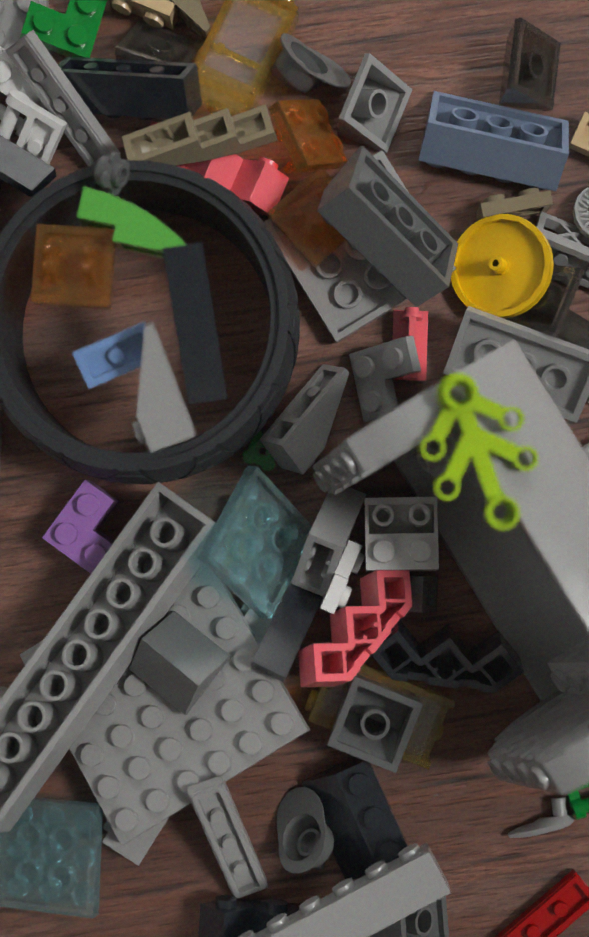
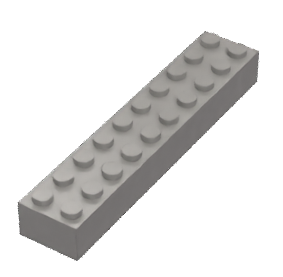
M159 482L156 483L0 699V833L11 831L133 661L141 639L160 623L226 531Z

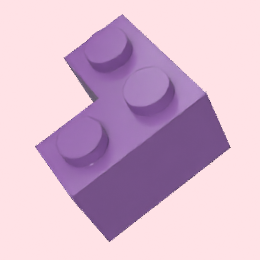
M84 480L42 538L86 571L92 573L115 542L99 529L120 501L93 481Z

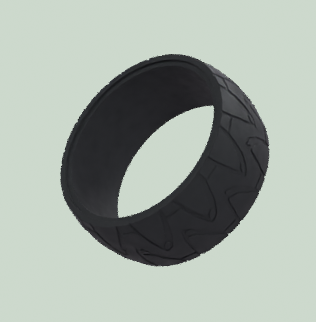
M128 160L129 178L116 197L130 202L142 210L176 213L210 226L230 240L246 256L255 269L268 298L271 319L267 349L253 384L238 405L222 421L207 432L188 442L154 452L126 453L95 448L71 434L48 411L33 386L26 365L23 347L25 310L32 287L46 262L70 237L85 228L77 218L83 188L88 187L109 193L108 188H103L96 183V165L68 174L51 183L49 188L45 187L35 194L17 211L9 221L10 223L5 226L0 234V406L6 412L11 422L26 438L64 466L104 481L145 485L184 479L206 471L228 459L257 435L281 402L291 380L300 339V314L294 280L286 259L272 233L266 230L267 226L245 202L232 191L210 178H203V175L171 164Z

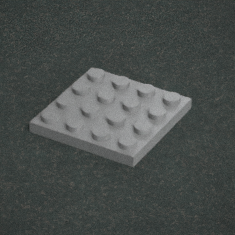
M383 150L373 155L406 189ZM327 183L266 220L264 224L267 226L266 230L274 236L290 271L337 344L408 299L401 296L396 287L383 274L376 272L372 264L358 250L353 249L342 234L333 226L327 224L317 211L324 189L329 184Z

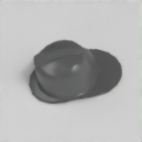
M283 33L280 40L283 49L273 64L271 72L274 77L288 88L297 92H309L315 90L323 83L339 88L350 86L351 80L348 74L333 60L307 47L290 34Z
M306 787L295 788L285 795L277 811L276 825L280 863L286 871L293 874L304 873L310 869L322 870L333 851V833L325 823L321 799L315 791Z

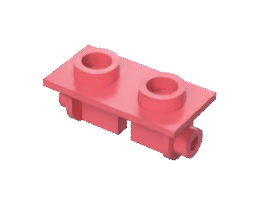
M418 307L393 310L392 340L405 336H414L421 371L392 380L426 381L428 311H419Z

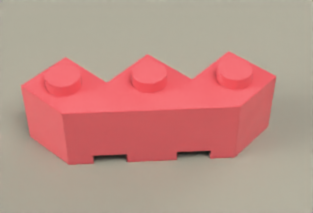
M152 121L151 124H150V126H152V125H154V124H157V123H160V122H154V121ZM232 154L207 161L176 165L203 175V178H210L232 191L256 214L272 217L289 180V177L278 170L279 165L264 157H260L257 161L243 159L237 154Z
M376 570L360 578L362 606H345L335 611L334 614H329L332 643L312 644L298 650L300 687H330L352 681L361 670L360 667L370 655L375 653L392 632L391 629L400 618L404 617L412 608L410 570Z

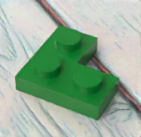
M69 0L65 14L31 1L20 39L34 30L46 49L66 57L90 58L107 0Z

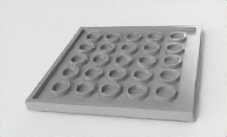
M209 556L203 561L160 623L173 611H176L231 656L187 715L180 712L130 670L131 662L70 747V751L121 846L190 805L191 800L188 796L187 787L223 775L225 782L310 730L283 682L250 666L260 643ZM42 641L20 654L24 665H26Z

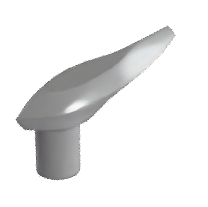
M565 797L551 798L553 817H542L533 823L518 827L508 832L509 838L532 837L571 825L575 818L572 815H567Z

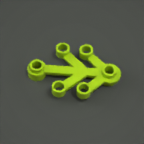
M464 373L450 374L443 378L438 385L436 396L442 409L429 436L423 438L420 442L419 452L426 460L434 461L440 459L446 451L444 440L456 417L462 430V436L444 474L435 479L433 491L440 499H454L460 491L459 481L470 458H472L487 499L483 510L486 522L491 527L499 530L510 529L518 522L520 509L515 500L504 496L488 451L510 460L512 465L520 471L534 469L538 464L539 456L537 451L530 446H518L480 428L474 411L497 420L498 426L506 432L519 430L524 424V414L517 407H505L479 395L478 385L469 375ZM454 386L461 387L464 391V398L460 402H455L450 397V391ZM508 411L514 412L517 416V423L513 427H508L504 423V415ZM429 440H435L439 444V452L435 456H430L425 451V445ZM524 450L528 451L531 455V462L525 467L518 462V455ZM445 479L452 481L454 486L452 493L449 495H443L439 489L440 483ZM499 504L504 505L507 510L506 516L501 520H497L493 516V509Z

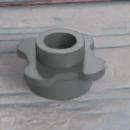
M113 151L110 155H104L99 159L95 168V181L101 187L108 188L109 194L116 196L128 181L129 161L122 160L120 153Z

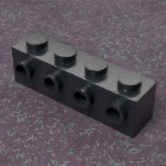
M67 56L58 64L92 114H103L108 118L132 116L138 117L139 120L147 121L155 118L171 119L190 112L193 117L202 106L197 63Z

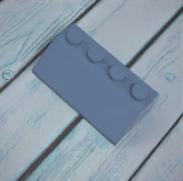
M433 91L419 161L426 162L428 165L436 168L445 166L458 169L467 175L481 174L494 177L503 183H521L531 188H539V191L546 189L557 190L569 155V121Z

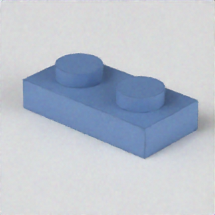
M145 321L73 351V356L89 389L141 367Z

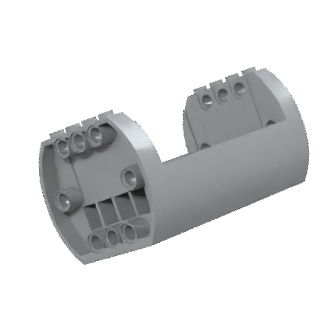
M514 339L456 372L472 377L478 385L479 395L505 407H517L524 414L523 426L517 431L506 432L498 426L497 420L474 411L480 428L518 446H530L537 451L539 456L538 464L534 469L520 471L512 465L510 460L488 451L504 496L515 500L520 509L519 520L512 528L499 530L491 527L486 522L483 510L487 499L472 458H470L459 481V494L451 500L440 499L435 495L433 483L437 477L444 474L462 436V430L456 417L444 440L446 451L440 459L434 461L426 460L419 452L420 442L423 438L429 436L442 409L436 396L439 383L346 439L312 467L316 471L313 476L319 488L323 492L328 491L329 494L333 492L336 495L394 460L416 497H437L439 536L497 631H500L520 656L524 675L540 699L539 703L518 717L494 739L496 743L487 752L491 759L488 761V765L500 781L504 780V782L564 795L589 784V458ZM454 386L450 391L451 399L455 402L462 401L464 398L463 389ZM508 411L504 415V423L508 427H513L517 423V416L512 411ZM429 440L425 445L426 453L430 456H435L439 452V444L435 440ZM526 450L518 455L520 465L525 467L531 462V455ZM449 479L443 480L439 486L440 492L443 495H449L454 488L452 481ZM499 504L494 507L493 516L495 519L501 520L506 516L507 510L504 505Z

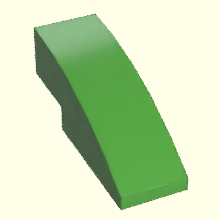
M88 187L83 188L77 218L85 227L113 232L112 241L117 249L164 259L162 248L185 244L166 225L134 204L109 193Z

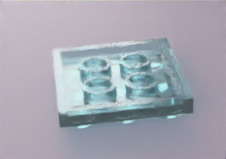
M247 466L197 558L260 618L271 620L297 569L312 525L258 466Z
M34 797L11 831L0 833V907L92 919L99 915L103 810L99 804Z

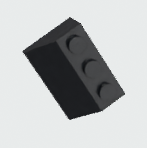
M353 757L302 781L304 787L314 790L321 799L325 823L332 831L334 837L333 853L345 879H359L365 876L367 868L380 861H385L387 864L399 858L398 853L408 846L370 762Z

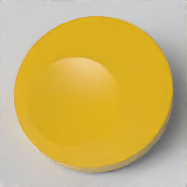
M512 214L493 215L476 221L458 239L454 261L456 270L452 272L451 282L455 293L467 307L470 306L501 318H510L531 309L546 293L553 275V253L545 235L528 220Z

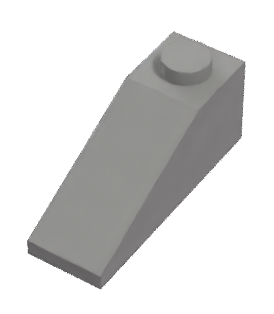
M153 321L145 323L136 413L138 421L132 423L139 443H147L150 452L195 436L194 425Z
M322 364L259 439L280 468L304 474L325 448L349 376L346 368Z

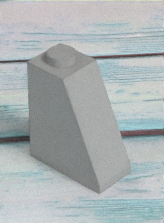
M348 487L336 495L333 492L327 494L309 532L291 584L325 597L366 497L365 493Z

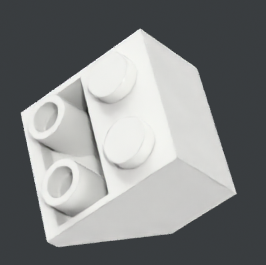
M437 497L365 498L366 572H374L376 570L437 571L439 569Z

